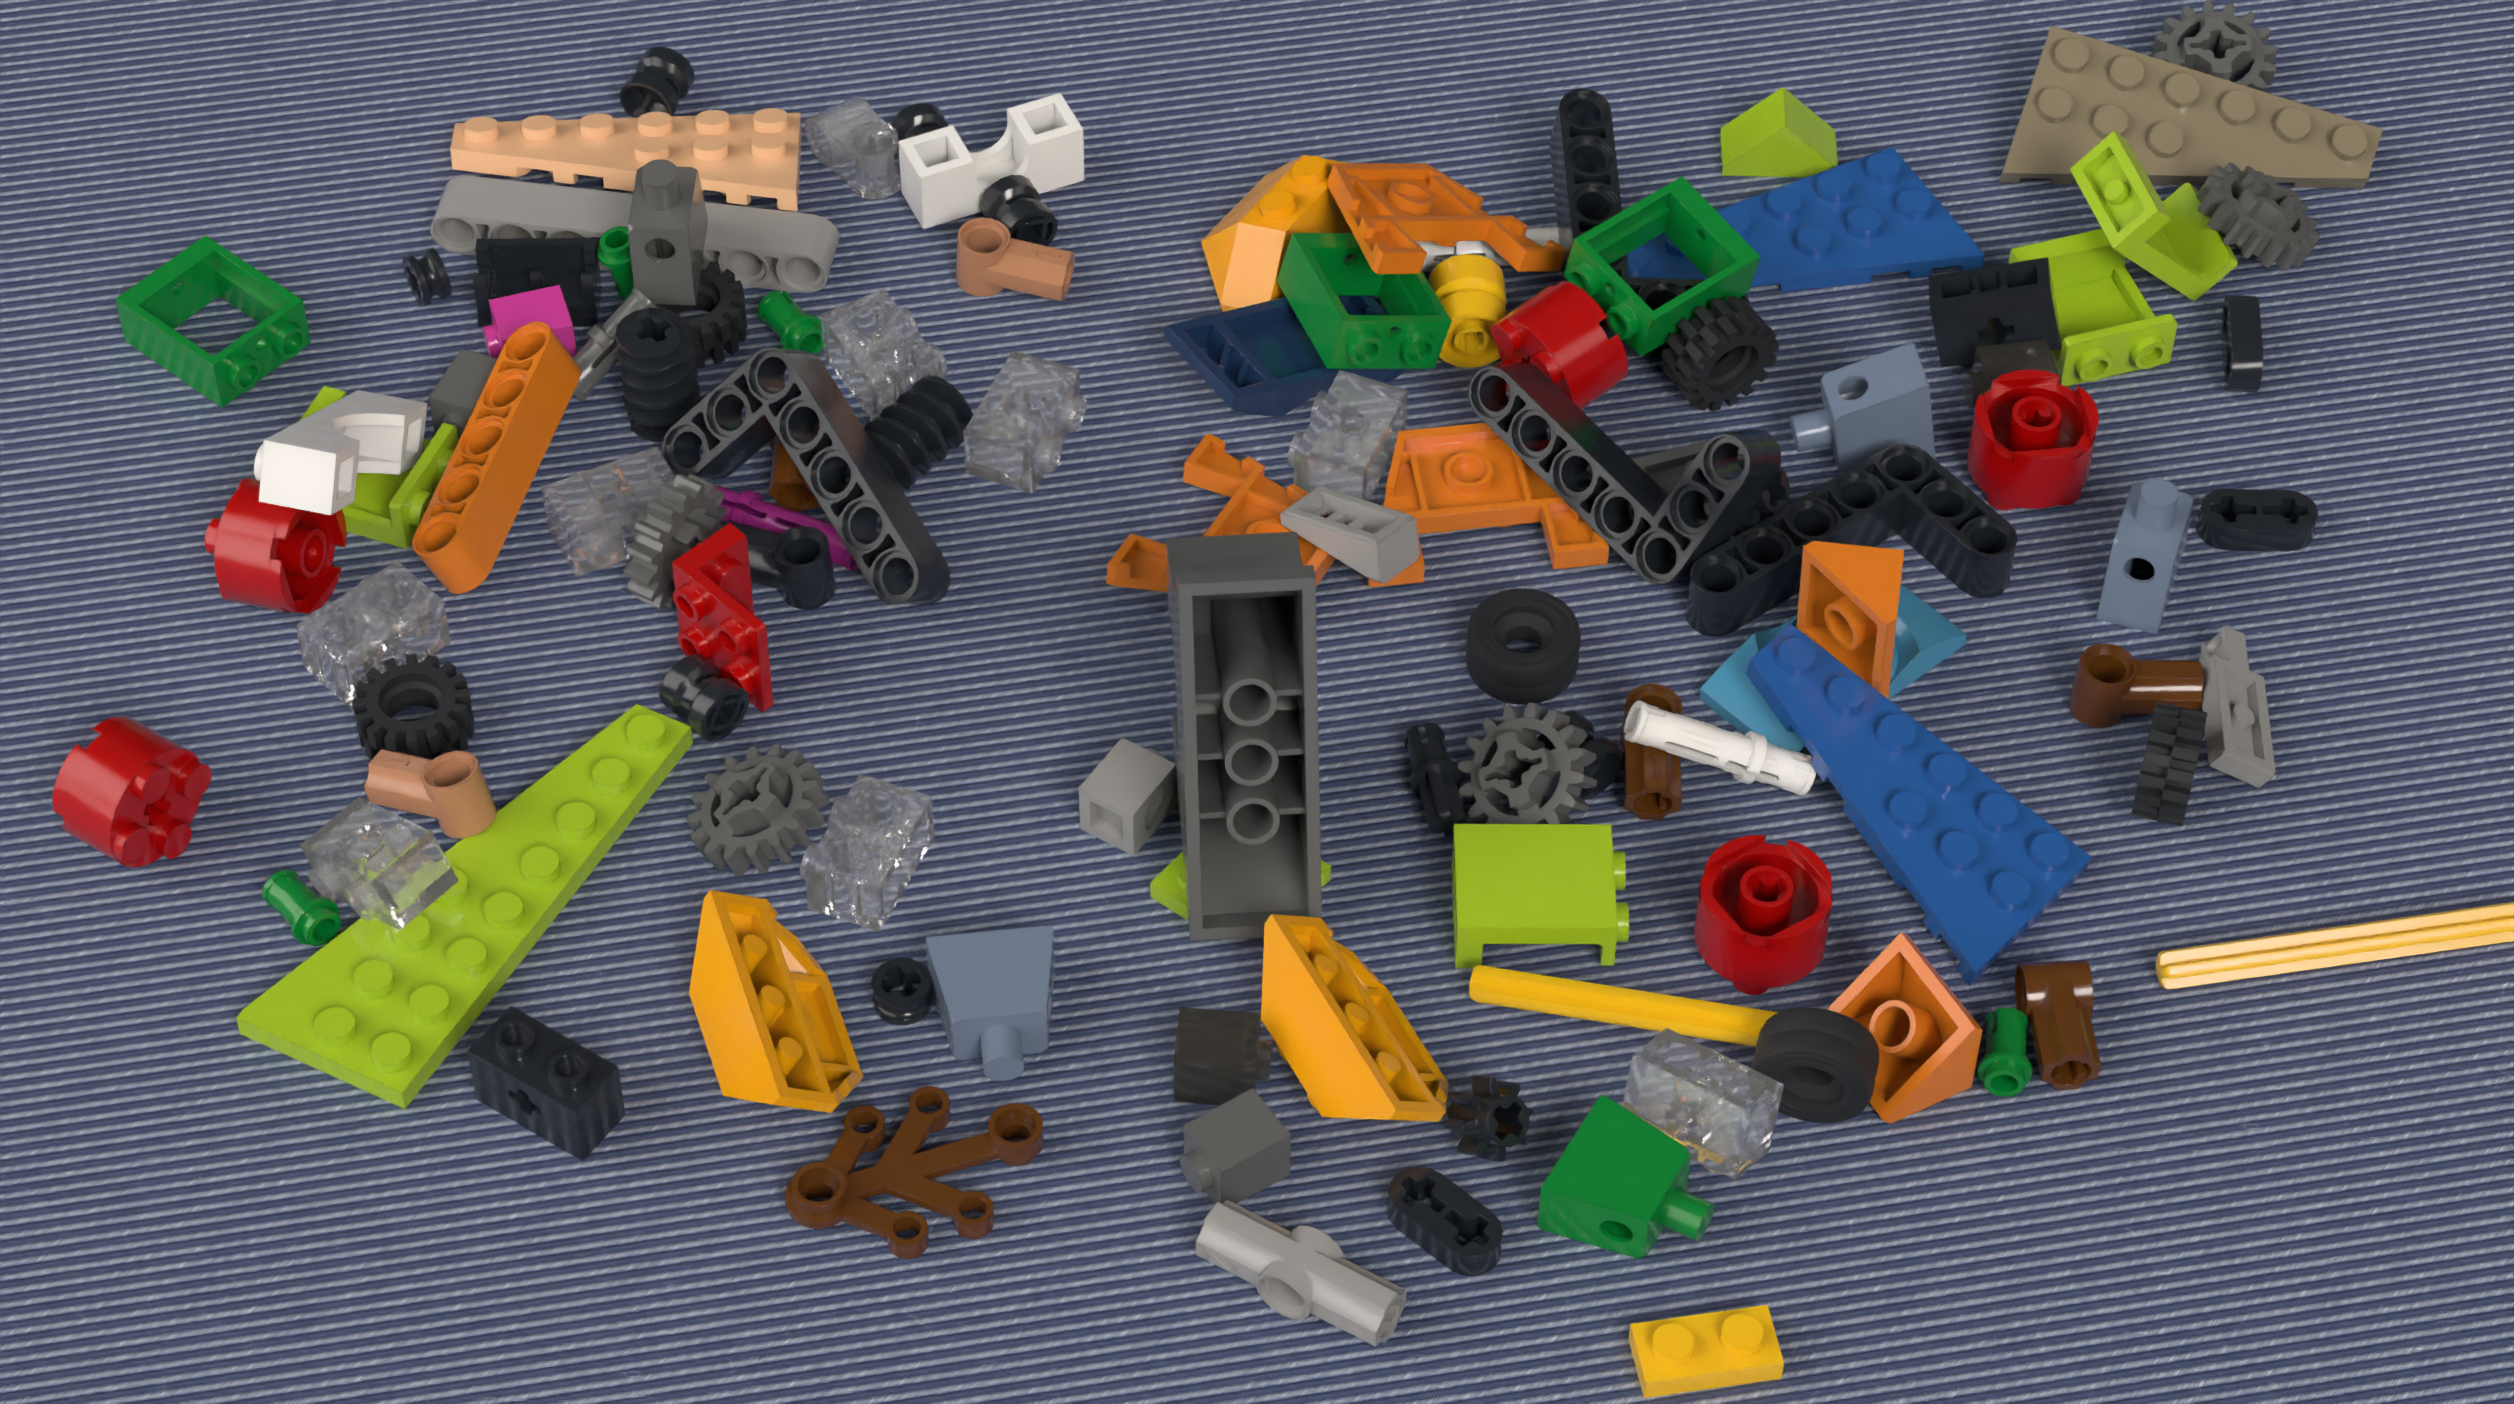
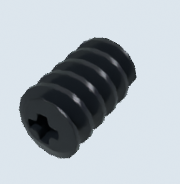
M647 308L636 310L625 316L616 327L615 338L618 344L617 354L621 362L620 375L623 379L624 408L628 417L631 418L630 430L640 438L652 442H663L664 436L669 429L701 401L699 398L700 385L697 381L698 368L696 366L694 333L690 324L681 315L667 309Z
M927 375L918 379L910 390L900 394L895 403L886 406L879 417L867 422L864 430L901 489L905 491L914 486L915 476H926L932 468V463L942 462L948 454V449L958 448L964 440L963 429L972 427L975 418L969 404L953 385L938 376Z

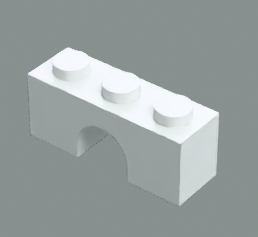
M1061 93L1008 108L1007 128L1004 135L992 147L980 152L970 153L953 125L898 141L902 194L923 229L982 212L981 200L984 193L996 181L1010 175H1022L1029 178L1039 194L1085 180L1083 128Z

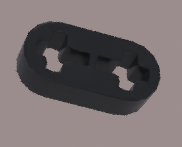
M2227 295L2224 300L2221 319V346L2226 391L2257 393L2260 388L2263 369V341L2260 306L2257 296Z
M2220 489L2207 494L2202 500L2196 530L2199 537L2206 544L2216 549L2236 551H2297L2308 546L2311 542L2317 522L2318 509L2308 496L2296 491ZM2223 517H2228L2229 522H2224ZM2285 518L2290 519V523H2286Z
M1415 1166L1406 1168L1395 1175L1389 1186L1388 1215L1390 1222L1398 1231L1448 1269L1459 1275H1483L1496 1266L1501 1255L1503 1229L1500 1220L1492 1211L1432 1168ZM1409 1196L1413 1200L1420 1201L1427 1196L1431 1198V1207L1423 1202H1418L1411 1207L1407 1205V1197ZM1459 1235L1467 1240L1474 1239L1479 1235L1483 1237V1246L1474 1241L1462 1246L1458 1244Z

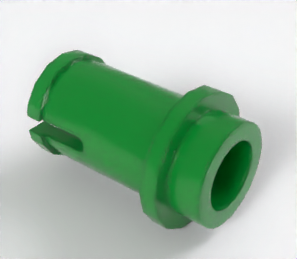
M618 226L607 230L601 236L597 254L600 262L609 268L618 296H622L625 301L634 289L628 227Z
M774 290L761 300L757 309L758 317L781 338L782 348L805 350L815 355L822 350L825 345L826 335L824 324L817 316L806 314L784 290L782 293L779 290Z
M291 869L280 870L273 874L263 887L262 898L291 925L292 936L301 944H311L312 946H322L330 942L337 935L341 926L338 906L328 897H318L298 877L299 875Z
M2013 1008L1996 1009L1997 1027L1996 1016L1992 1012L1988 1013L1985 1018V1056L1981 1058L1978 1064V1077L1990 1093L2009 1097L2019 1094L2032 1077V1065L2026 1058V1035L2029 1024L2028 1018L2023 1012Z

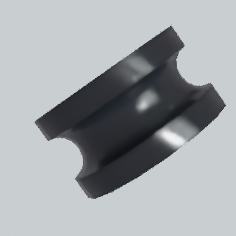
M433 247L424 250L423 257L420 259H416L413 255L403 258L406 279L416 301L421 307L431 304L433 296L437 295L441 299L452 296L447 271L439 254Z
M897 958L883 963L874 972L871 982L873 1006L876 1014L883 1021L892 1025L905 1026L917 1023L926 1017L931 1010L933 1002L931 991L932 979L929 970L922 963L909 958ZM901 986L905 992H913V994L903 997L899 991L891 990Z

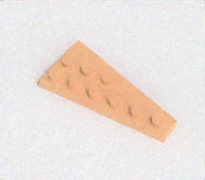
M766 108L754 114L729 115L721 110H707L696 116H671L665 112H648L637 118H613L608 114L595 113L586 115L581 119L555 120L551 116L535 115L523 121L497 122V120L490 117H476L467 120L465 123H455L450 147L452 170L520 177L528 174L532 169H537L553 174L554 182L575 184L578 181V175L603 177L604 188L634 192L637 169L645 166L650 161L663 159L672 162L677 167H693L698 170L702 191H718L726 195L727 203L748 205L751 202V196L777 199L778 209L798 212L802 142L801 113H787L778 108Z

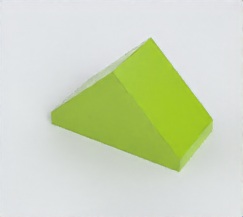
M1784 87L1721 127L1722 176L1806 178L1838 166L1835 130Z

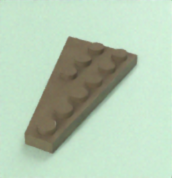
M2051 25L1999 183H2019L2021 178L2051 179V184H2073L2075 178L2070 168L2111 132L2115 131L2128 140L2152 185L2182 186L2184 183H2189L2192 186H2202L2203 181L2207 180L2216 166L2219 165L2225 169L2228 163H2234L2242 172L2246 166H2250L2254 171L2263 172L2265 176H2272L2274 182H2290L2293 187L2364 188L2383 129Z

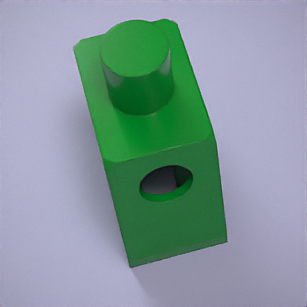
M1600 1095L1541 1186L1537 1227L1549 1233L1634 1258H1641L1648 1255L1664 1227L1698 1242L1710 1224L1715 1205L1686 1191L1691 1154L1685 1146L1612 1099Z

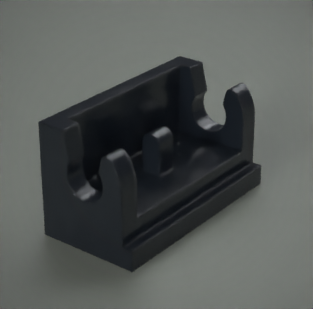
M596 238L477 239L475 252L478 273L473 274L479 327L492 325L489 300L560 285L573 327H593L595 324L598 326L602 281Z

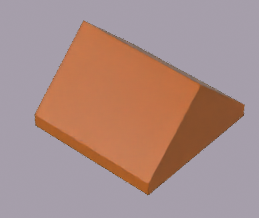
M1812 541L1803 546L1796 628L1888 699L1904 550Z
M1901 932L1827 1009L1857 1021L1874 1036L1878 1044L1880 1057L1874 1090L1869 1103L1882 1120L1890 1124L1972 1088L1983 1031L1910 936Z

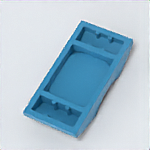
M1902 584L1900 586L1888 699H1891L1964 646L1967 637L1966 633ZM1795 615L1779 627L1754 633L1700 688L1699 699L1744 735L1752 731L1765 736L1767 742L1775 746L1811 755L1796 733L1786 731L1746 675L1748 665L1754 655L1787 625L1791 623L1793 626H1797V615Z

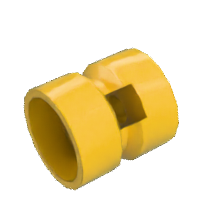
M1463 254L1444 260L1433 269L1428 280L1452 320L1439 357L1444 362L1456 367L1475 368L1488 365L1500 358L1496 342L1491 334V326L1507 315L1506 288L1502 269L1493 260L1481 255Z

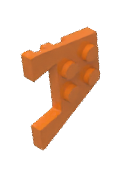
M1334 163L1327 181V186L1371 269L1376 274H1420L1427 252L1415 241H1431L1446 247L1456 246L1458 241H1485L1518 272L1560 271L1567 253L1563 246L1553 240L1547 241L1545 246H1540L1527 238L1525 234L1528 225L1514 216H1492L1480 209L1484 200L1483 197L1427 163Z
M1486 423L1398 432L1386 483L1383 506L1416 517L1418 534L1448 533L1456 530L1496 526L1509 527L1517 524L1540 522L1543 527L1553 570L1608 564V543L1597 532L1595 533ZM1419 537V557L1416 562L1385 584L1367 577L1368 587L1423 583L1425 564Z
M1207 433L1184 463L1183 482L1231 497V499L1203 537L1293 532L1281 524L1280 513L1306 496L1308 492L1294 483L1288 486L1287 489L1283 488L1264 476V465L1249 456L1242 459V462L1225 452L1226 442ZM1327 513V514H1326L1325 516H1323V517H1324V518H1327V517L1330 516V515ZM1131 533L1107 564L1106 584L1116 587L1168 592L1166 544ZM1297 534L1303 566H1314L1317 587L1336 558Z

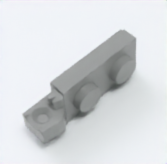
M2225 625L2208 643L2204 642L2201 645V656L2199 658L2204 677L2202 710L2207 712L2205 737L2208 765L2226 775H2231L2260 788L2274 777L2276 772L2264 676L2249 670L2245 634Z

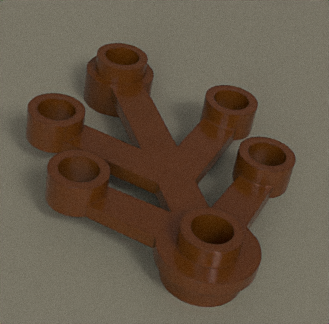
M934 1086L922 1087L911 1095L909 1099V1112L877 1165L852 1173L862 1153L873 1152L879 1149L886 1139L885 1118L882 1112L875 1107L867 1105L855 1107L845 1116L844 1132L826 1161L809 1163L801 1167L794 1174L785 1192L787 1211L794 1221L804 1227L825 1229L840 1222H845L887 1239L890 1252L902 1259L916 1258L922 1255L928 1248L929 1234L926 1219L914 1211L892 1212L865 1200L866 1198L887 1193L952 1218L956 1232L965 1238L978 1239L984 1237L991 1232L995 1223L994 1205L991 1198L983 1192H963L931 1179L998 1158L1012 1166H1021L1029 1163L1040 1153L1043 1147L1042 1118L1038 1111L1029 1105L1022 1103L1006 1104L992 1113L988 1123V1132L919 1152L928 1135L943 1130L949 1124L951 1118L950 1100L947 1093L941 1088ZM926 1106L940 1108L937 1112L931 1114L919 1111ZM862 1125L875 1127L869 1133L855 1131L856 1128ZM1013 1138H1021V1139H1024L1023 1141H1020V1142H1010V1141H1008V1140L1013 1139ZM818 1197L828 1198V1200L820 1202L812 1201ZM973 1210L984 1213L978 1219H968L963 1216L966 1212ZM907 1230L918 1233L912 1239H901L897 1236L899 1233Z

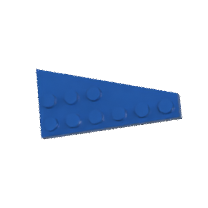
M1893 147L1716 210L1761 256L1751 287L1778 284L1780 292L1871 283L1875 274L1906 271L1909 279L1931 276L1932 268L1959 266L1960 270L1964 271L1983 268L1985 254ZM1664 233L1627 254L1629 277L1707 279Z
M1791 623L1751 658L1746 675L1786 731L1794 732L1799 736L1813 756L1811 766L1823 782L1830 780L1846 802L1843 808L1844 812L1896 885L1908 889L1926 914L1923 922L1936 940L1941 938L1945 940L1960 961L1957 970L1969 987L2086 871L2092 856Z

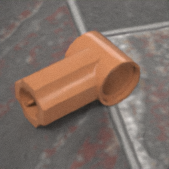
M981 217L971 219L958 230L956 281L958 286L966 293L987 297L996 295L1006 288L1065 302L1071 285L1076 253L1010 238L1011 235L1008 228L1000 221L992 218Z
M381 749L368 763L369 773L364 788L370 803L437 818L441 830L449 837L466 838L474 836L486 830L496 818V806L480 764L472 753L453 751L444 753L432 760Z

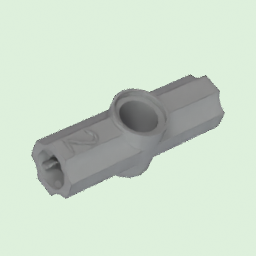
M1229 1200L1223 1203L1217 1202L1205 1217L1201 1232L1196 1239L1197 1256L1256 1285L1257 1292L1261 1298L1281 1315L1291 1319L1302 1320L1311 1313L1375 1347L1380 1342L1385 1344L1397 1327L1399 1317L1406 1305L1407 1290L1346 1260L1339 1245L1322 1231L1310 1226L1300 1225L1290 1232Z

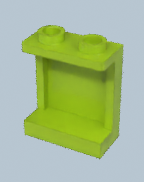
M2111 132L2070 168L2112 248L2194 302L2237 266V259L2229 245L2222 242L2224 236L2221 231L2210 229L2206 224L2211 217L2198 211V206L2201 204V201L2196 198L2198 190L2191 184L2184 183L2167 199L2161 201L2130 143L2117 132Z
M2103 229L2011 249L2009 263L2046 257L2049 259L2059 317L2061 349L2047 351L2041 356L2051 373L2060 375L2059 384L2071 386L2084 382H2094L2102 378L2141 369H2150L2158 365L2170 363L2178 323L2172 314L2155 317L2125 267L2126 257L2112 248Z
M323 386L300 420L346 397V392ZM443 423L432 440L424 439L422 455L414 467L400 475L357 473L355 500L342 509L347 532L408 549L459 441L456 426Z
M1454 824L1451 866L1455 968H1474L1475 966L1482 965L1483 944H1598L1600 966H1614L1616 942H1628L1629 907L1628 902H1616V890H1625L1626 859L1625 851H1613L1612 824Z

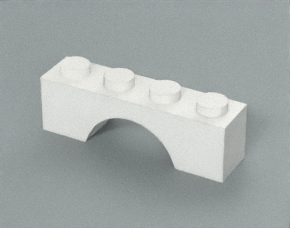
M357 390L270 436L259 447L254 463V475L256 480L260 481L259 502L332 515L354 502L357 473L400 475L411 469L423 453L427 403Z

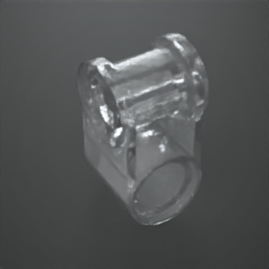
M854 96L806 119L804 130L814 155L821 163L829 166L843 179L855 194L862 198L874 200L884 199L898 192L901 187V175L894 159V154L899 147L898 133L872 110L864 98Z

